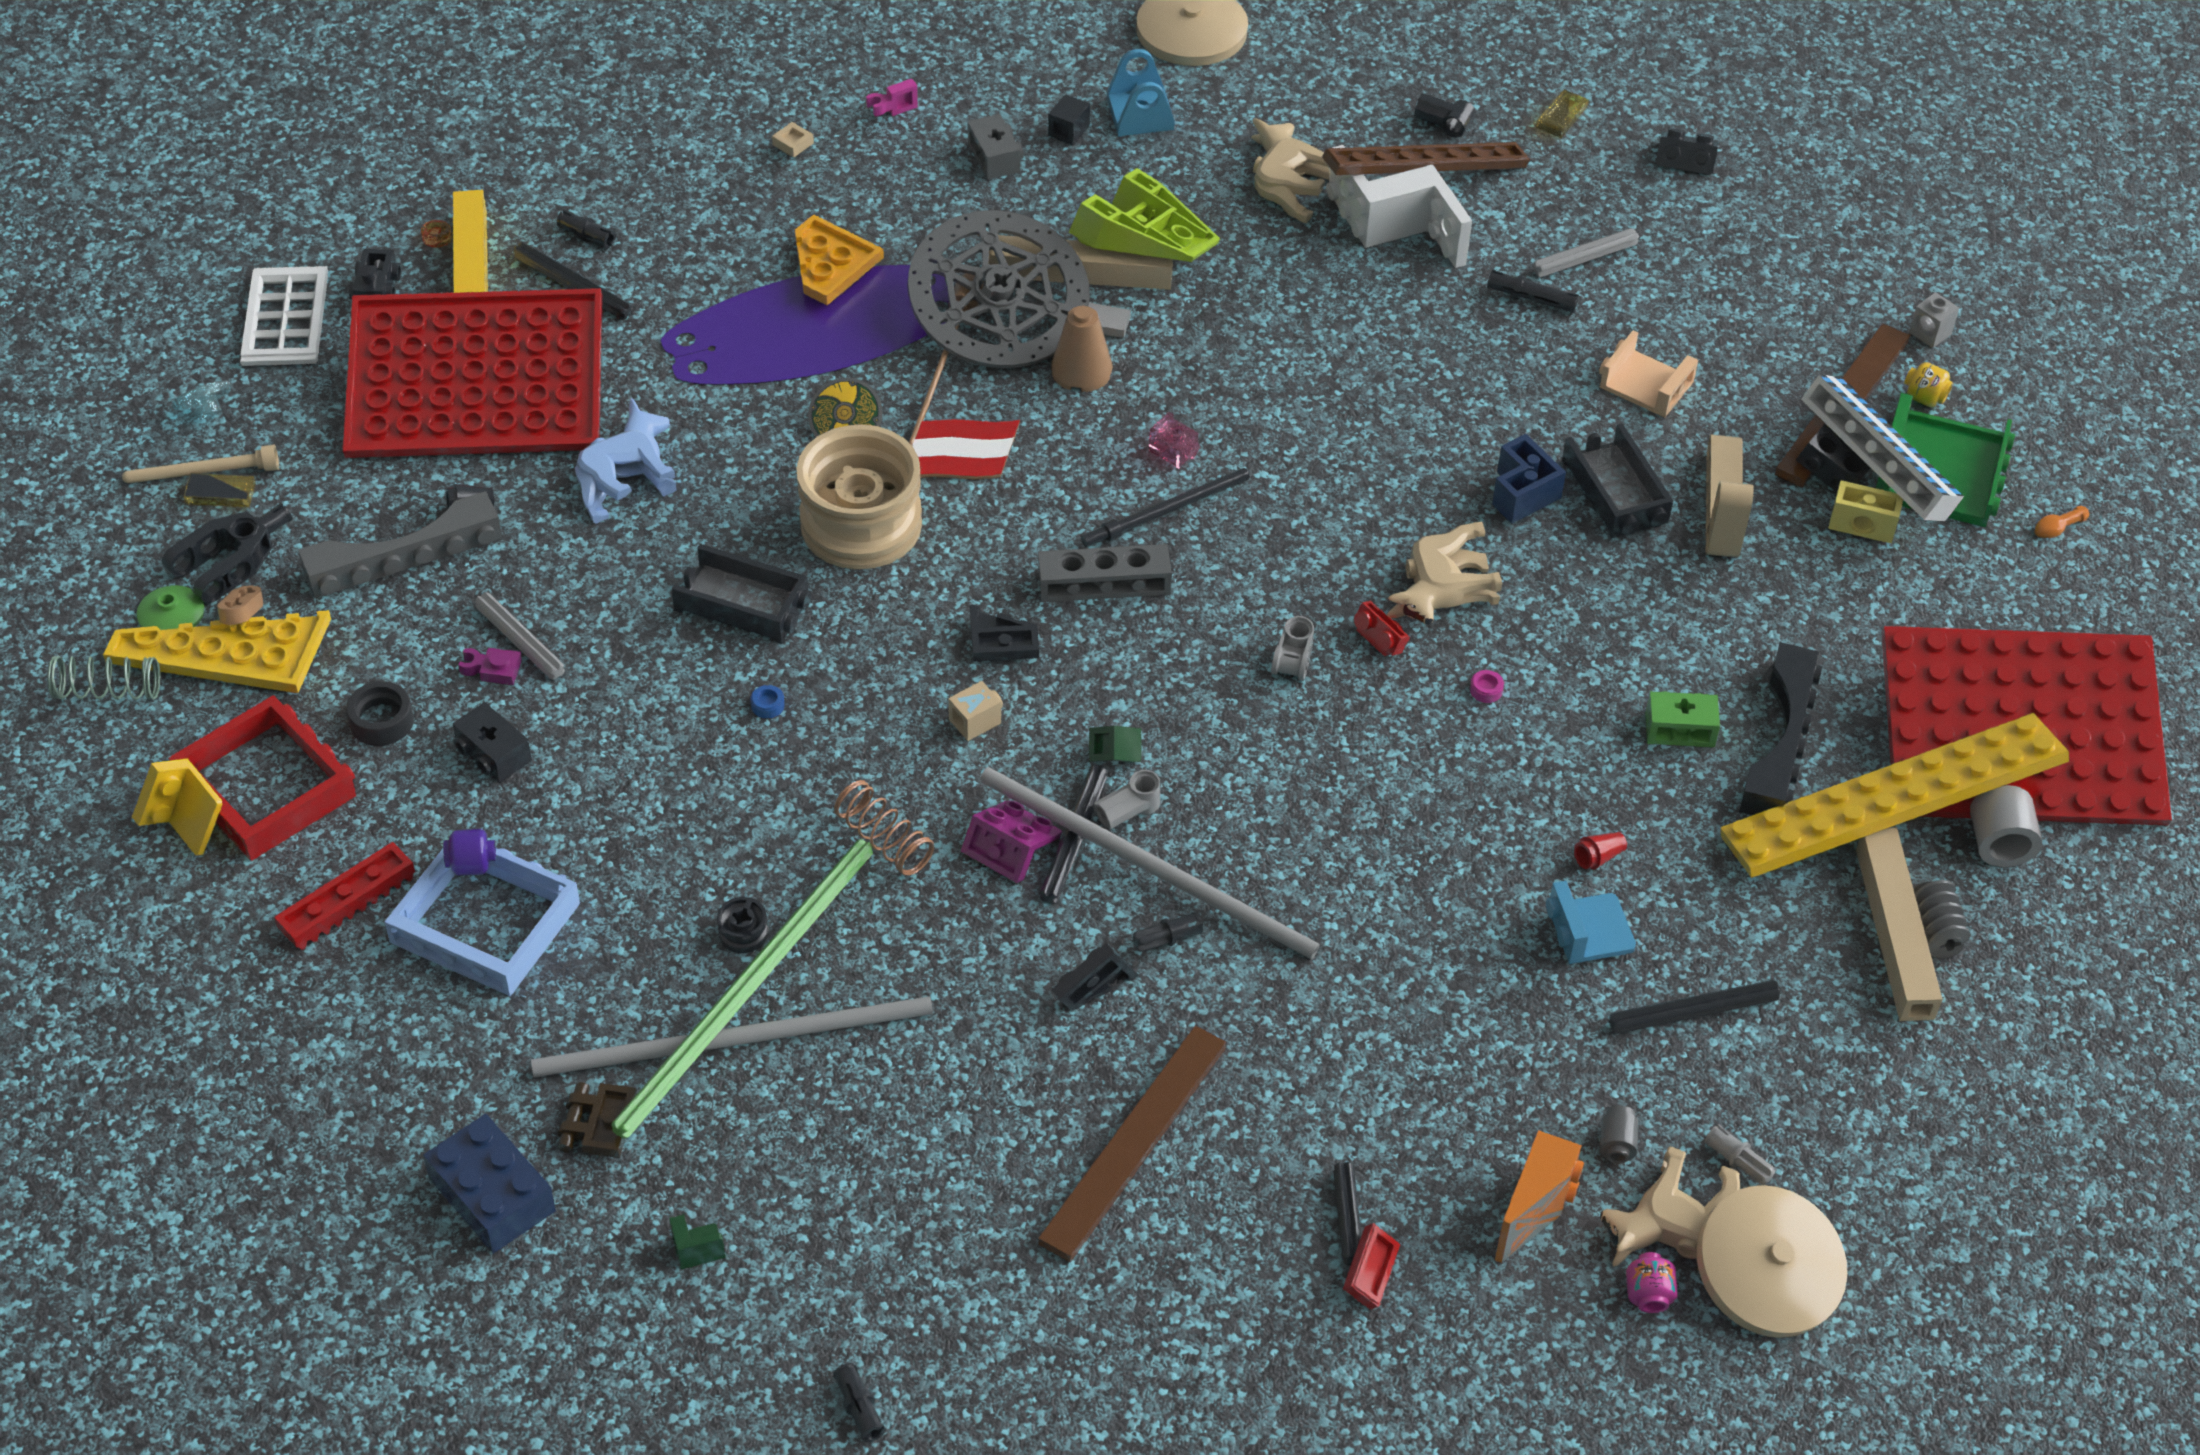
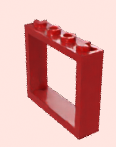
M274 695L168 758L169 761L188 759L199 772L278 724L326 773L329 779L253 826H250L201 774L222 800V807L215 823L250 861L258 858L356 797L353 779L356 777L352 769L346 763L341 765L336 760L331 747L327 743L321 744L317 740L316 734L307 723L302 725L293 708L287 703L283 705Z

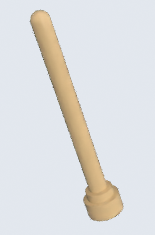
M275 444L261 446V450H255V454L129 470L123 473L122 479L125 483H136L257 466L258 469L264 468L265 471L279 470V459Z

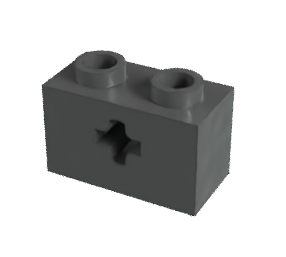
M1001 114L967 121L968 145L987 180L1020 172V160L1024 158L1023 149L1020 142L1015 141L1010 124L1004 122Z

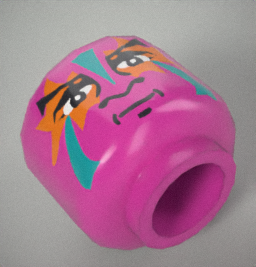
M1654 1252L1643 1253L1626 1268L1628 1299L1635 1306H1638L1640 1311L1646 1313L1663 1312L1676 1300L1678 1293L1675 1265L1669 1260L1661 1258L1660 1254Z

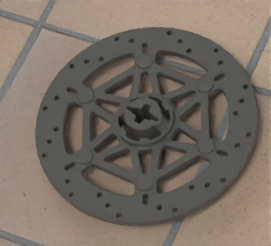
M976 211L954 217L942 223L930 232L918 246L908 273L907 287L911 308L927 335L954 356L986 367H1025L1054 356L1068 312L1075 307L1089 305L1090 290L1086 270L1071 245L1060 234L1042 222L1008 211ZM1005 233L1023 238L1037 245L1042 251L1037 254L1030 253L1000 241L998 234ZM972 235L980 237L981 242L953 260L941 256L950 246ZM989 250L994 251L999 264H989ZM1002 251L1025 260L1009 266ZM982 253L981 268L962 264L976 254ZM1053 265L1059 268L1065 282V303L1057 302L1052 297L1047 269ZM1028 267H1035L1026 277H1022L1018 273V271ZM955 271L975 275L974 280L969 281ZM932 274H938L945 278L950 308L945 312L939 311L933 299L931 290ZM1037 276H1041L1045 295L1027 286ZM985 278L984 286H983V288L980 290L981 285L983 284V279ZM953 282L970 290L960 301H956ZM1015 288H1017V291H1016V293H1015L1014 299H1012V297H1013V292H1014ZM1025 296H1028L1043 306L1023 302ZM973 299L979 304L977 307L962 311ZM1016 309L1036 313L1019 325L1016 324ZM988 311L995 326L972 317ZM999 313H1009V327H1004ZM1049 317L1056 320L1055 325L1038 338L1025 343L1018 341V334L1043 318ZM961 323L997 336L1000 344L993 345L974 340L959 332L955 327Z

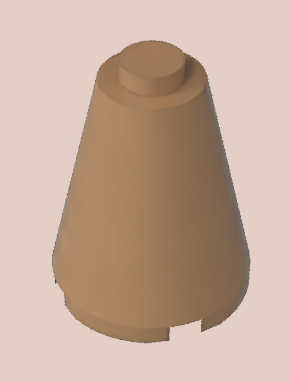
M1078 306L1068 312L1051 363L1052 377L1065 389L1071 390L1072 386L1081 388V392L1094 391L1108 383L1113 365L1098 313L1091 307Z

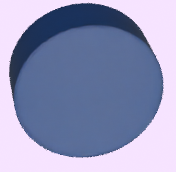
M772 685L760 686L751 694V709L758 717L773 718L784 710V694L778 687Z

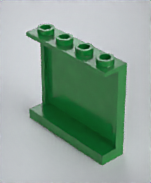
M1901 393L1892 427L1964 496L1948 518L1986 527L1989 516H1996L2001 498L1995 497V495H2001L2006 476L2000 475V473H2006L2011 455L2005 454V451L2011 452L2015 439V433L2010 432L2013 420H2007L2004 432L1910 410L1913 395ZM1878 476L1876 489L1896 493ZM1903 500L1902 507L1912 509V508Z

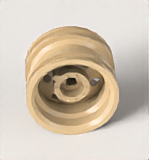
M847 425L831 429L817 436L805 447L799 456L796 467L798 494L801 499L799 507L801 534L807 547L816 556L827 563L842 568L871 569L890 564L903 557L913 548L920 537L922 528V509L919 497L921 487L920 463L914 448L905 438L891 430L878 426Z

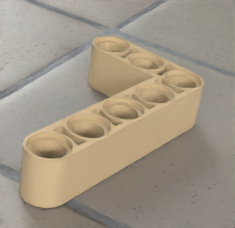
M1711 434L1709 436L1706 458L1705 550L1707 555L1736 558L1740 556L1752 508L1754 490L1753 484H1743V440L1741 437Z

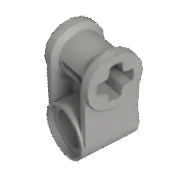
M1295 616L1285 623L1279 645H1277L1273 656L1271 674L1277 675L1280 672L1298 676V680L1301 681L1305 680L1314 635V625L1308 618Z

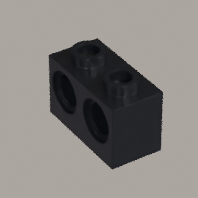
M1826 423L1796 458L1798 463L1836 492H1838L1841 480L1858 484L1871 468Z

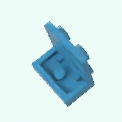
M1567 881L1553 883L1550 898L1546 899V909L1549 918L1554 923L1558 942L1563 947L1569 964L1634 952L1636 942L1618 897L1615 894L1607 893L1573 899Z

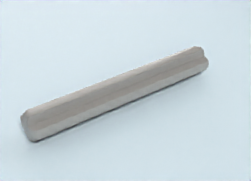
M1629 228L1535 260L1533 262V272L1536 273L1537 277H1544L1629 248L1638 243L1639 235L1633 228Z
M484 592L481 596H477L475 599V603H477L476 608L543 673L552 680H556L564 674V664L490 593Z

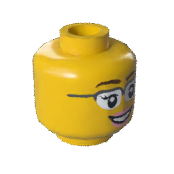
M1923 362L1917 369L1911 367L1904 380V384L1908 385L1907 394L1913 395L1912 400L1931 408L1935 407L1938 403L1943 404L1953 386V382L1950 381L1949 372L1929 362Z

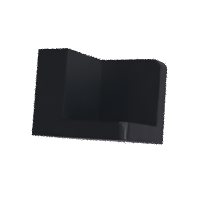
M1064 95L1048 114V136L1074 145L1090 126V103L1069 95Z

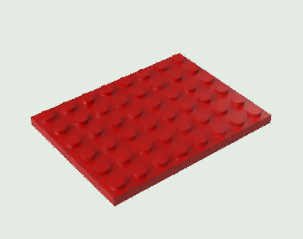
M601 288L352 296L343 438L344 457L580 451L587 448L595 439L600 438Z
M1901 626L1883 627L1881 635L1891 765L2034 713L2069 751V762L2007 784L2020 787L2030 794L2038 821L2163 826L2170 824L2172 815L2152 635ZM1976 796L1919 817L1971 819L1970 805Z

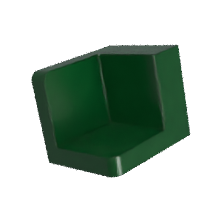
M1123 726L1090 727L1089 762H1141V728Z
M684 1215L669 1218L672 1239L681 1270L726 1258L723 1237L719 1233L717 1224L712 1223L688 1230Z

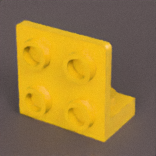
M188 759L155 762L150 765L132 818L138 826L169 822L196 856L203 855L221 810L222 800Z

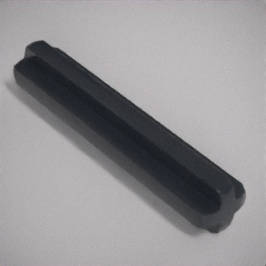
M1338 1162L1334 1165L1333 1173L1343 1263L1349 1266L1352 1264L1362 1236L1354 1165L1351 1162Z

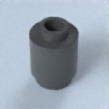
M1621 1105L1612 1106L1606 1110V1114L1602 1117L1600 1153L1610 1162L1617 1164L1625 1163L1637 1155L1639 1120L1633 1109Z

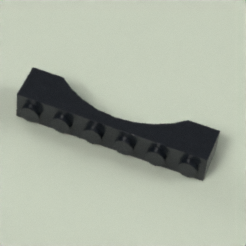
M1779 643L1768 688L1776 698L1782 712L1785 727L1784 736L1776 748L1763 759L1750 766L1739 809L1741 813L1755 815L1777 806L1784 807L1785 803L1793 801L1795 790L1788 788L1790 783L1796 785L1800 765L1794 762L1795 758L1802 759L1806 740L1801 739L1800 735L1801 733L1807 734L1812 715L1806 714V708L1813 709L1817 690L1811 689L1812 684L1818 686L1823 666L1816 665L1819 651Z

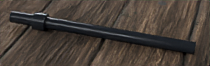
M1242 468L1118 521L1116 519L1102 523L1101 528L1082 535L1081 542L1087 548L1103 540L1112 541L1121 537L1122 532L1249 480V472L1246 468Z

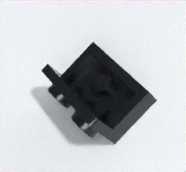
M1669 128L1668 132L1662 131L1655 162L1656 165L1707 175L1713 174L1719 141H1714V136L1700 133L1697 134V137L1685 136L1686 131Z

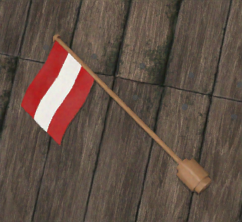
M966 273L962 275L969 281H973L975 275ZM958 283L954 286L956 301H960L970 292V290ZM973 299L962 311L977 307L979 304ZM943 350L908 442L914 448L919 458L920 478L946 477L977 480L1001 477L1020 424V419L1003 422L961 419L923 421L949 354L948 351Z

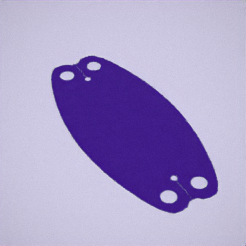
M880 265L871 268L828 305L804 294L801 276L781 280L744 292L713 305L677 324L661 338V344L665 352L673 354L676 361L672 366L673 373L681 381L696 384H745L795 379L847 368L907 346L927 336V333L916 319L909 301L907 286L910 265ZM932 274L936 278L935 284L931 286L934 301L948 303L945 278L938 274ZM690 333L694 335L695 342L690 346H680L677 344L676 338L680 334ZM714 346L716 349L709 351L708 347ZM694 361H703L707 364L708 368L702 374H692L689 372L688 366Z

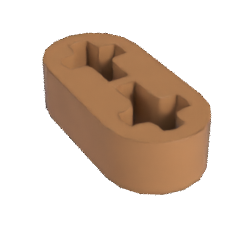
M242 586L231 591L217 605L220 623L235 625L249 620L264 605L261 588L258 586Z

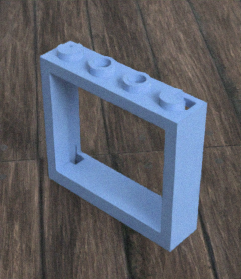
M496 848V861L489 862V869L486 873L553 902L509 962H505L418 923L455 876L451 868H445L442 849L385 920L389 941L398 947L511 996L579 906L577 883L567 879L566 875H558L544 869L534 861L528 862L518 858L504 848Z

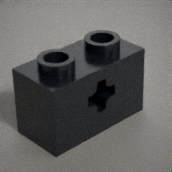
M483 702L453 723L455 734L453 742L456 749L463 756H470L483 774H490L499 783L532 761L528 739L486 702Z

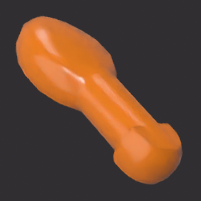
M2078 506L2062 515L2044 516L2035 526V535L2041 538H2055L2063 533L2066 526L2086 521L2089 517V510L2085 506Z

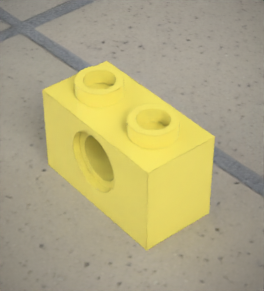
M1841 480L1828 529L1892 544L1903 499L1897 493Z

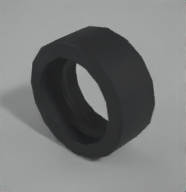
M387 681L368 683L355 690L347 702L346 713L351 732L360 742L370 746H385L396 743L404 738L412 729L414 714L408 692L400 685ZM390 704L400 708L395 717L385 722L369 723L360 719L366 710L376 705Z

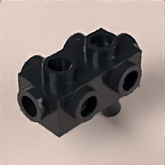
M363 249L361 260L356 261L355 281H351L349 285L350 300H352L354 295L396 294L393 282L400 281L401 264L396 263L394 250Z

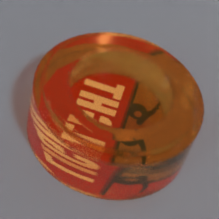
M438 219L426 222L421 228L423 243L434 248L447 245L452 239L449 223Z

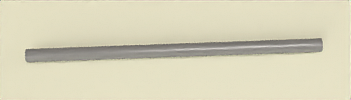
M987 767L983 771L980 778L981 783L1312 960L1315 957L1320 944L994 769Z
M930 996L726 1028L722 1029L704 1050L933 1014ZM688 1035L531 1059L533 1077L670 1056Z

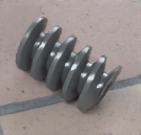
M1949 880L1920 883L1913 890L1930 954L1937 958L1953 957L1963 950V944L1971 937L1969 928L1966 927V918L1962 916L1964 912L1962 906L1959 905V896L1955 893V884Z

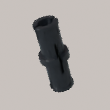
M566 209L560 212L557 217V226L576 234L580 240L592 241L606 249H609L615 242V231L598 225L590 217L583 218Z
M846 1363L839 1366L833 1372V1377L837 1381L845 1399L843 1402L847 1414L852 1415L861 1434V1439L864 1442H872L883 1436L886 1429L882 1425L873 1405L875 1398L871 1390L865 1388L858 1373V1368L854 1363Z

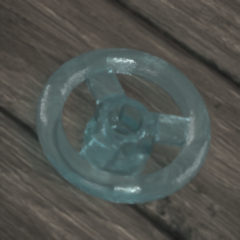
M219 381L203 385L179 395L172 401L171 405L175 410L194 408L197 419H204L222 411L218 399L228 394L233 386L229 381Z

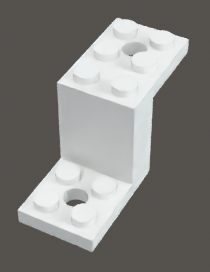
M1340 145V146H1336V147H1332V148H1345V147H1344V145ZM1433 164L1368 181L1363 174L1335 175L1329 167L1330 178L1329 183L1326 185L1328 197L1330 200H1334L1342 218L1348 221L1354 236L1360 239L1365 248L1429 231L1431 238L1438 242L1443 255L1449 258L1455 268L1466 265L1472 220Z

